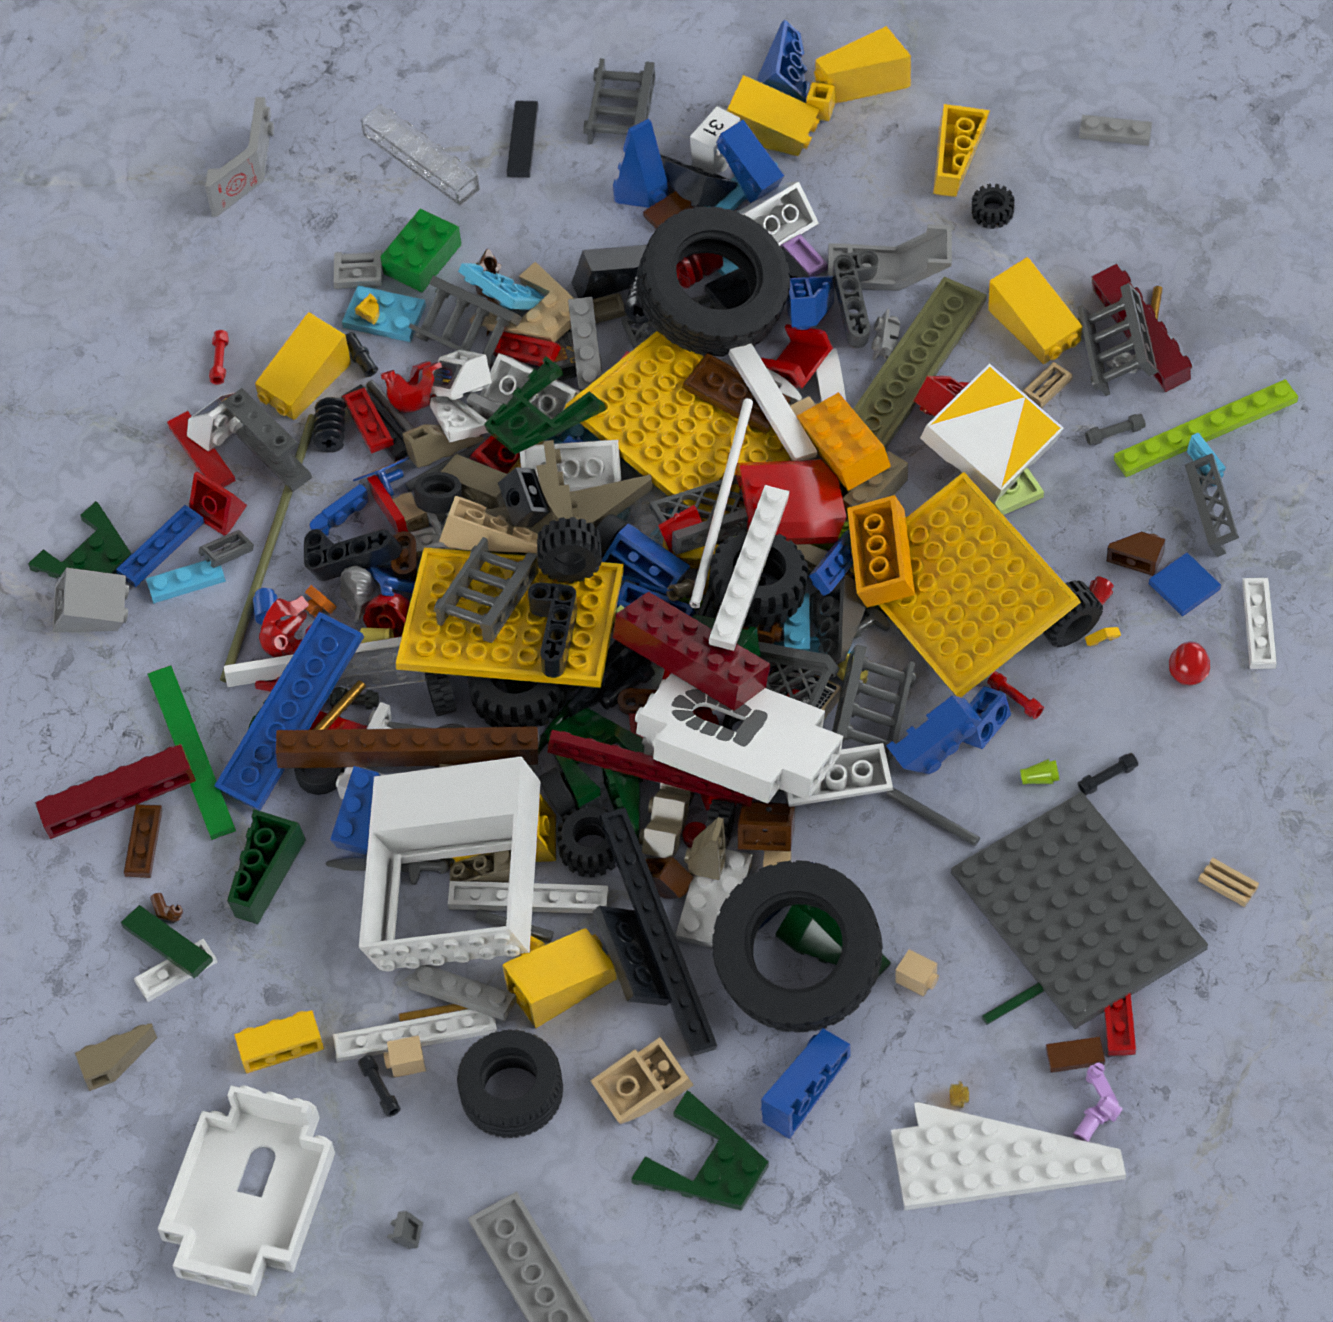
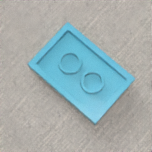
M358 285L343 318L342 325L346 329L411 342L415 331L410 329L409 326L410 324L418 326L426 307V302L424 299ZM370 293L376 298L380 310L379 318L374 325L355 312V308Z

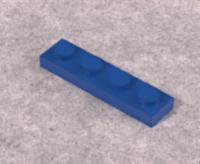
M184 505L116 569L117 574L125 575L126 581L136 588L204 523L203 517L187 505Z
M850 529L842 534L809 575L813 585L819 589L823 596L832 592L853 565Z

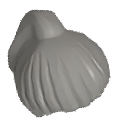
M351 566L345 568L341 574L340 596L355 611V622H358L361 616L365 614V608L375 596L381 594V587L379 582L374 580L367 570L358 566Z

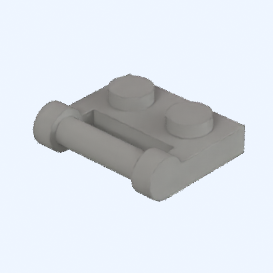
M374 250V253L356 254L334 252V288H357L358 285L363 287L382 286V264L380 259L382 250Z

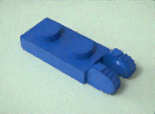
M362 484L357 485L314 517L309 523L310 529H320L328 536L329 530L332 527L341 525L349 515L355 511L362 510L369 502L367 489Z

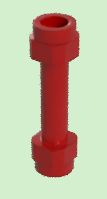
M216 330L212 338L215 354L214 365L210 369L209 378L211 383L217 385L224 383L226 377V369L223 368L224 350L229 343V337L225 330Z
M995 671L990 675L987 684L992 689L1001 690L1024 707L1025 714L1034 719H1037L1042 714L1044 706L1038 700L1027 698L1007 683V677Z

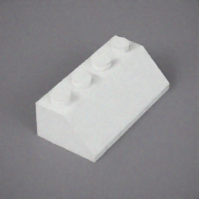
M799 181L784 183L737 211L762 225L775 238L779 247L819 224Z
M498 354L490 371L492 383L484 385L480 396L500 406L503 403L507 404L513 398L512 393L515 389L523 387L528 381L527 376L534 369L513 358ZM555 380L528 401L548 418L552 419L565 409V405L577 396L580 391ZM562 431V432L556 434L555 436L558 437V436H559L561 433H563L564 431Z
M884 744L842 749L840 757L808 800L784 791L789 807L893 790Z

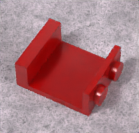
M786 324L784 328L789 336L790 343L777 360L762 357L761 360L767 369L779 374L794 387L803 389L833 348L825 331L812 328L798 330L796 327Z

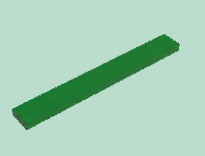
M172 665L147 673L174 745H182L196 781L190 783L211 840L236 832L221 790L214 787L217 780Z

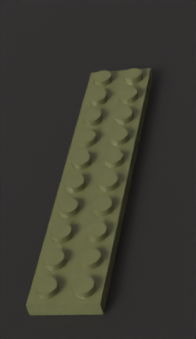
M943 277L853 410L884 445L885 450L917 404L914 402V399L926 377L936 376L986 302L987 294Z

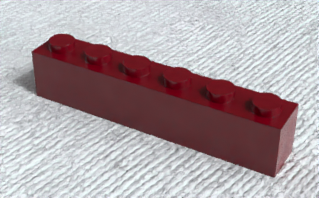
M1117 263L1091 276L1093 291L1104 307L1120 301L1122 297L1121 286L1129 283L1133 287L1130 276L1125 270L1122 271ZM1135 287L1134 289L1141 297L1158 373L1153 374V376L1166 393L1191 380L1192 363L1186 355L1183 356L1181 354L1177 341L1168 336L1165 324L1162 321L1158 322L1150 304L1146 305L1141 291L1138 287ZM1125 310L1111 315L1116 324L1125 320L1127 316ZM1127 329L1123 333L1129 340L1131 332Z
M179 744L177 746H170L152 756H145L127 766H120L107 774L95 776L82 784L70 786L67 790L57 794L45 796L42 800L35 802L46 833L50 839H53L133 807L136 804L143 803L195 782L196 779L182 745Z

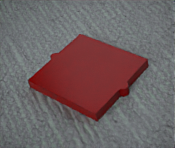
M692 505L679 514L675 513L672 518L659 524L658 527L668 550L673 553L671 549L673 531L701 523L702 520L695 505Z

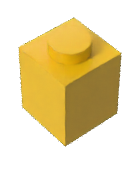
M812 82L806 102L820 109L816 116L817 119L830 121L835 106V86Z

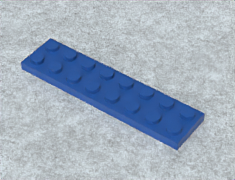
M321 612L318 613L214 785L215 788L260 811L286 769L278 768L276 730L310 729L364 639L363 633Z

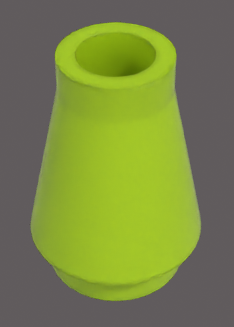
M1047 759L1025 769H1020L1023 785L1054 784L1055 781H1060L1056 760L1049 761Z

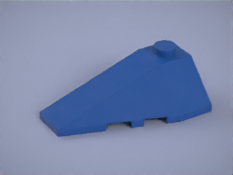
M783 20L758 74L757 81L807 103L806 99L810 90V83L805 80L804 76L807 72V66L802 63L801 56L804 55L801 33L786 20Z
M647 119L628 129L623 147L624 159L623 162H619L617 169L620 173L613 182V194L616 203L650 208L668 196V183L651 120Z

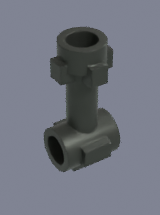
M336 687L333 689V693L330 694L331 708L348 692L346 688ZM367 690L365 695H358L350 705H366V709L378 707L379 693Z

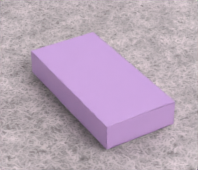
M800 234L781 245V248L783 247L810 277H815L828 269L826 261Z

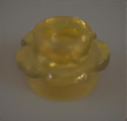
M958 1081V1084H950L951 1106L963 1108L964 1103L969 1102L968 1086H963L962 1081Z

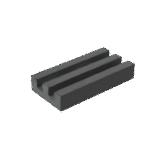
M237 530L200 546L198 553L201 556L205 555L204 559L207 562L211 561V566L215 568L253 551L254 544L240 530Z

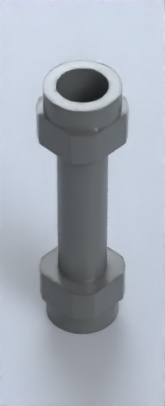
M1141 413L1128 416L1127 421L1102 429L1098 427L1091 428L1085 431V437L1089 445H1097L1102 443L1103 438L1128 430L1136 432L1145 428L1146 424Z

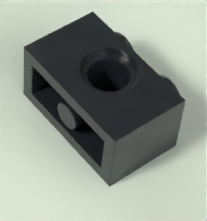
M516 467L498 482L513 526L533 527L550 513L535 469Z

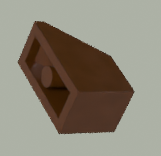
M1141 531L1109 543L1106 562L1154 576L1164 554L1166 539L1156 534H1148Z
M674 857L645 859L660 897L675 899L681 898L687 893L693 877Z

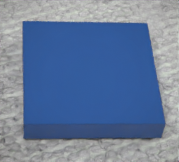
M1185 553L1149 579L1148 583L1182 617L1221 590V584L1188 553Z

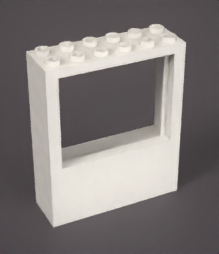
M522 757L374 777L359 948L379 970L389 972L395 968L404 967L415 969L420 965L431 964L440 966L446 962L456 961L465 963L471 959L481 958L490 960L496 956L505 955L516 957L522 953L530 952L540 780ZM511 850L506 926L395 940L401 864Z

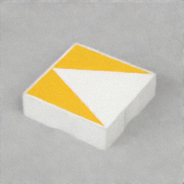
M989 363L926 425L920 439L945 461L954 465L962 473L965 472L986 497L995 504L1018 480L1021 473L1027 467L1034 464L1058 440L1064 428Z

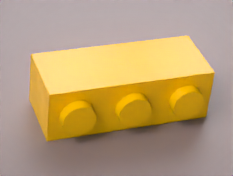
M313 1010L307 1012L299 1011L291 1017L281 1020L274 1019L265 1025L256 1028L248 1027L240 1033L234 1034L246 1074L324 1050Z

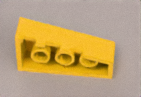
M949 104L943 105L939 123L933 194L957 196L986 129L990 110Z

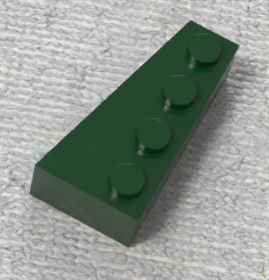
M253 809L251 827L248 828L246 833L247 841L244 851H241L239 857L240 865L238 871H235L227 902L236 918L258 925L304 845L306 838L298 822Z

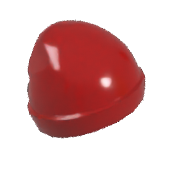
M1193 641L1184 642L1171 653L1169 671L1174 680L1182 685H1198L1209 674L1210 659L1206 650L1199 643Z

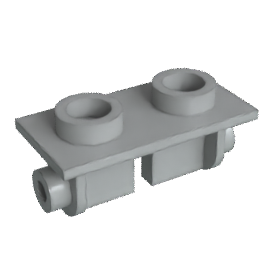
M887 309L881 317L878 316L874 324L876 336L871 346V349L874 350V361L879 355L884 356V359L887 360L898 344V341L894 339H897L899 336L900 321L896 316L889 317L890 309Z

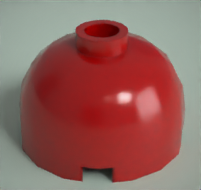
M393 592L394 596L379 594L365 608L363 620L366 627L391 628L394 638L402 637L410 602L407 598Z

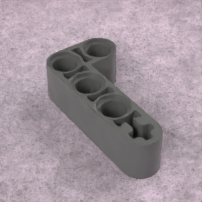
M871 250L838 255L833 263V282L848 343L855 348L864 347L868 342L870 323L860 282L871 280L876 276L879 258ZM868 263L871 267H865L862 264ZM845 267V268H847L848 270H847V271H842V270H840L839 268ZM850 288L853 292H846L843 289ZM849 310H857L858 313H850Z

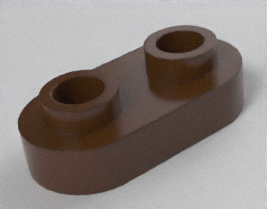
M403 531L395 534L394 537L402 546L408 547L406 549L403 548L400 556L391 561V567L396 577L409 579L417 571V544L413 534Z
M624 689L618 695V707L626 715L637 713L640 707L643 708L647 704L649 696L652 693L655 694L657 690Z

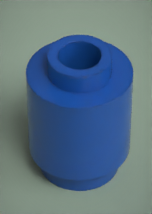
M271 588L258 589L253 597L255 621L262 625L269 608L278 599V596Z

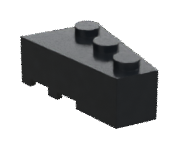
M647 245L582 250L571 282L577 297L597 299L629 289L633 278L637 275L638 266Z

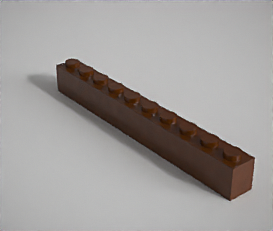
M538 727L276 730V759L278 768L463 765L514 757H522L528 765H538Z

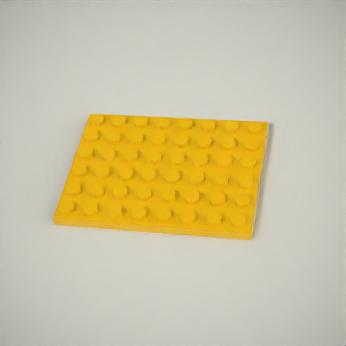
M656 331L565 405V409L589 391L604 402L605 411L580 424L601 441L618 440L619 456L643 476L651 475L652 483L667 496H671L723 479L739 419L682 388L684 381L699 364L703 356L680 348ZM747 424L737 463L792 461L773 428L765 434ZM737 484L731 485L730 491L739 493L740 488ZM709 492L704 497L717 500L718 494ZM728 498L727 504L734 505L735 499ZM687 499L682 501L681 504L691 507L696 504V501ZM700 503L698 509L711 513L713 507ZM700 517L701 520H702V522L708 520V519H705V518Z
M963 472L906 517L915 595L879 604V607L954 695L962 697L1081 602L977 485ZM853 564L849 571L855 577Z
M424 547L395 663L396 670L601 688L624 572L623 564L601 562L597 573H593L592 577L584 578L585 580L581 582L574 581V583H568L567 581L561 583L557 579L551 580L548 578V575H544L541 569H539V573L531 585L539 582L571 585L575 588L578 611L566 668L561 676L550 678L542 672L540 653L548 617L535 616L530 612L528 589L493 643L483 640L480 625L451 615L448 616L442 626L438 625L436 613L434 612L436 601L443 597L470 557L471 551ZM492 553L516 562L523 561L525 558L522 555ZM484 562L479 570L505 580L511 579L515 573ZM474 579L468 586V589L494 598L503 591V589ZM463 597L456 604L457 607L480 615L488 614L491 609L489 606Z

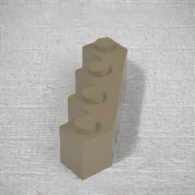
M663 783L660 784V790L649 801L648 812L652 813L651 822L645 829H641L639 844L642 845L643 854L669 858L674 857L678 853L680 832L685 828L689 814L690 798L694 797L695 792Z

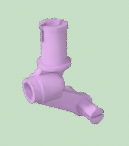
M1096 1063L1087 1070L1086 1080L1088 1083L1093 1084L1101 1099L1095 1107L1084 1111L1085 1116L1073 1133L1078 1140L1089 1142L1099 1124L1102 1125L1109 1119L1115 1122L1123 1109L1119 1106V1102L1104 1076L1105 1067L1101 1063Z

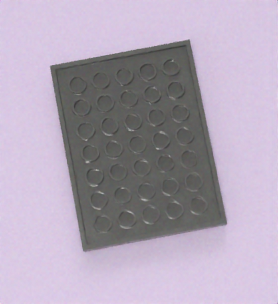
M1083 792L951 868V874L1034 979L1041 984L1045 993L1074 1029L1105 1011L1106 1007L1109 1005L1112 1007L1113 1003L1122 998L1124 1000L1126 995L1130 993L1131 995L1135 994L1208 950V943Z

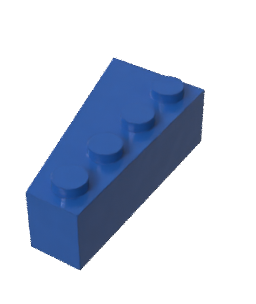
M824 1028L817 1035L814 1034L810 1038L807 1047L761 1098L762 1123L791 1139L850 1058V1044Z

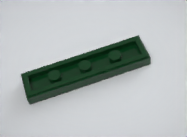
M140 905L120 922L125 930L194 979L213 962L211 955Z

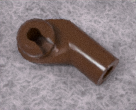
M155 893L150 897L157 918L171 923L178 922L182 918V907L178 904L176 907L174 905L167 906L162 893Z

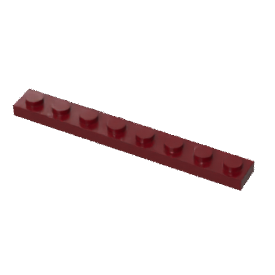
M552 730L549 738L547 753L751 807L752 797L653 759V756L643 752H634L617 745L597 742L591 738L574 736L565 731Z

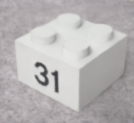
M716 107L690 136L692 166L699 167L704 172L716 173L718 175L727 169L728 163L719 152L716 141L722 132L740 122L739 117L719 107Z

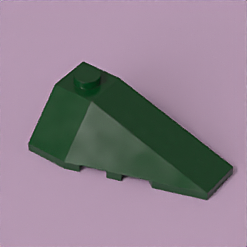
M601 767L603 783L613 809L626 808L639 842V783L643 782V778Z
M797 904L790 907L775 936L799 954L804 955L805 953L818 958V961L827 964L829 962L837 965L842 950V934L836 921L829 914L814 906ZM882 955L878 977L891 965V962L884 955Z

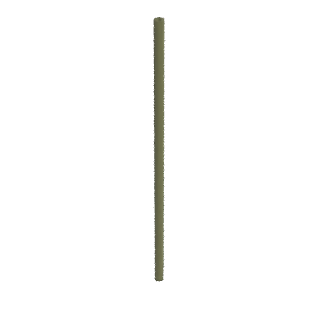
M314 414L308 415L295 454V458L302 464L314 431ZM286 485L284 486L224 666L236 664L254 610V594L258 589H261L293 494ZM223 667L220 680L227 683Z

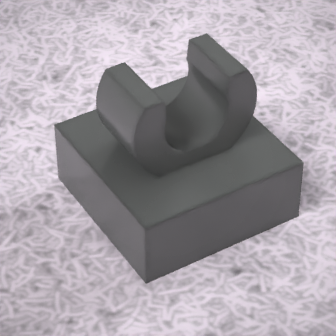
M408 1211L398 1212L397 1218L391 1221V1225L395 1227L394 1232L389 1234L387 1238L395 1243H401L408 1249L418 1248L423 1222Z

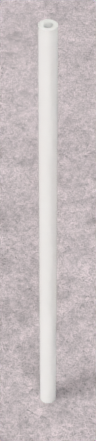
M744 399L690 600L692 608L700 607L712 555L715 550L753 405L751 399Z

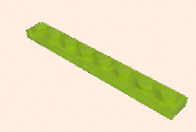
M1284 379L1114 454V461L1125 477L1131 476L1187 451L1191 435L1199 433L1205 442H1208L1297 403L1298 395L1288 381Z

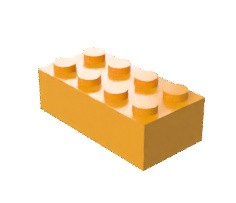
M839 392L796 416L816 448L817 454L848 491L891 467L884 445Z
M892 495L847 508L856 591L865 606L868 608L915 595L905 510L897 497Z

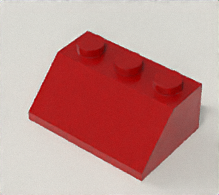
M927 376L914 402L920 406L919 409L925 414L936 416L965 386L951 376Z

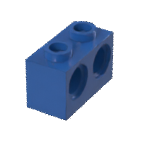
M986 686L969 703L982 722L977 726L976 732L963 741V743L980 749L987 745L1011 716L1006 694Z

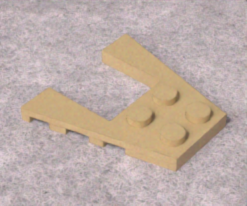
M534 262L519 275V279L522 284L532 287L547 296L522 317L518 326L510 322L504 331L556 342L571 328L568 299L574 298L539 264ZM490 313L488 317H485L482 326H485L489 331H493L497 323V316ZM475 314L472 318L469 319L471 324H472V322H473V320H474L476 314Z

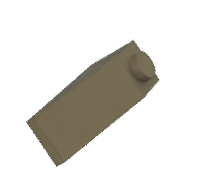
M717 818L694 838L692 848H687L684 860L688 864L689 874L720 881L726 861L723 818Z

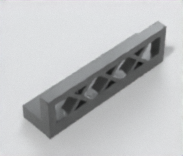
M1211 453L1185 464V468L1208 545L1214 554L1219 557L1226 554L1224 544L1238 539L1239 535L1215 457ZM1210 463L1211 469L1207 476H1203L1199 468ZM1209 483L1217 486L1213 497L1209 496L1207 491ZM1215 504L1223 506L1219 517H1216L1213 511ZM1221 524L1229 526L1231 533L1221 536L1219 530Z

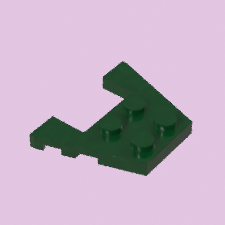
M95 501L80 515L81 520L95 530L89 538L63 562L43 549L28 563V566L34 572L48 573V576L56 579L61 577L66 568L117 574L116 569L132 553L99 503Z

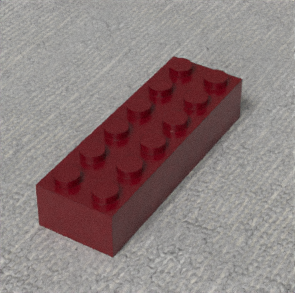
M647 592L616 614L614 639L733 711L765 689L767 685L770 663L736 644L734 651L710 645L711 628L650 592Z

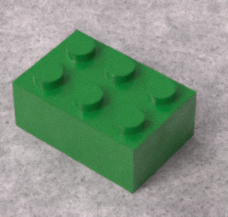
M420 208L380 256L383 274L423 293L432 277L437 276L462 245L459 226Z

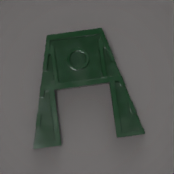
M546 356L542 360V366L538 370L534 369L527 376L528 381L523 387H517L512 393L513 398L507 404L503 403L485 422L484 426L487 432L515 455L605 411L604 402L589 391L554 418H548L528 401L563 375L561 367Z
M585 708L544 731L548 744L552 730H556L559 732L565 731L582 738H591L608 745L617 743L623 749L644 753L643 738L589 708ZM554 755L563 776H565L568 782V787L576 799L578 807L601 796L600 788L577 765L581 761Z
M687 1090L673 1111V1115L675 1118L718 1139L715 1147L693 1181L645 1156L632 1176L631 1182L635 1185L640 1183L652 1186L653 1189L664 1192L669 1190L681 1193V1196L688 1198L697 1197L705 1199L708 1203L742 1211L768 1169L769 1161Z

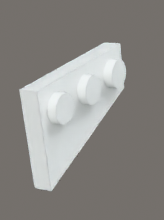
M446 396L431 398L430 407L449 442L479 437L481 434L489 433L484 426L487 420L460 399L451 400Z

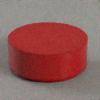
M691 822L685 826L683 841L687 847L692 848L694 838L705 830L706 825L701 822Z

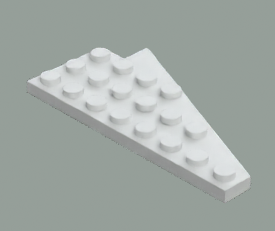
M914 1103L916 1127L891 1130L904 1210L1124 1180L1126 1178L1121 1149L924 1103Z

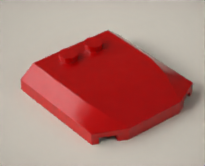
M822 460L737 463L735 472L738 487L742 489L748 518L747 531L751 525L764 486L767 485L789 491V498L776 535L781 534L786 537V541L789 542L791 540L796 545L837 542L847 516L838 478Z

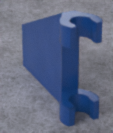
M378 566L366 569L379 582L382 595L394 596L392 589L413 593L415 582L410 579L396 577L391 569Z

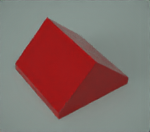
M197 471L193 476L189 508L201 515L206 525L224 536L227 535L247 507V504Z

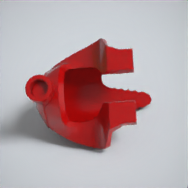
M424 361L412 366L407 382L401 375L395 374L394 370L380 374L382 380H385L387 385V398L393 407L400 412L410 413L430 406L431 398L437 397L436 394L430 395L434 382L432 372L442 367L441 362L431 364L430 361ZM422 370V379L418 383L419 371Z
M302 595L293 601L279 598L266 613L259 633V640L262 649L268 655L274 658L293 655L303 640L294 637L295 632H297V629H299L307 617V613L304 610L309 604ZM290 616L285 620H281V617Z

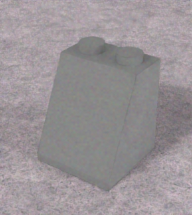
M66 568L55 584L52 632L118 631L121 625L126 623L128 617V609L124 608L125 600H127L129 594V585L125 584L126 576Z

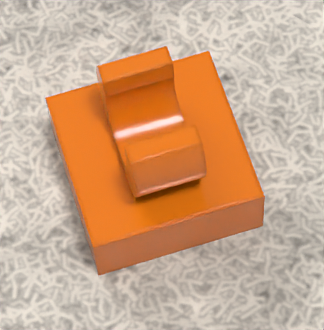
M310 585L305 591L312 598L307 601L309 606L305 610L315 618L323 609L331 614L337 608L334 603L314 586Z

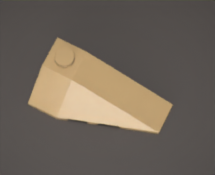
M455 496L439 542L452 549L472 550L484 537L488 540L489 551L537 553V533L525 527H513L506 521V517L500 514L494 517L485 512L486 507Z

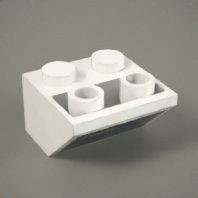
M458 350L441 356L438 362H441L442 367L432 372L434 382L431 393L436 394L437 397L446 396L454 400L462 398L463 393L468 391L477 392L482 390L484 385L492 383L486 355Z
M234 393L221 395L188 419L187 436L207 451L221 445L230 435L236 434V431L243 425L222 403Z

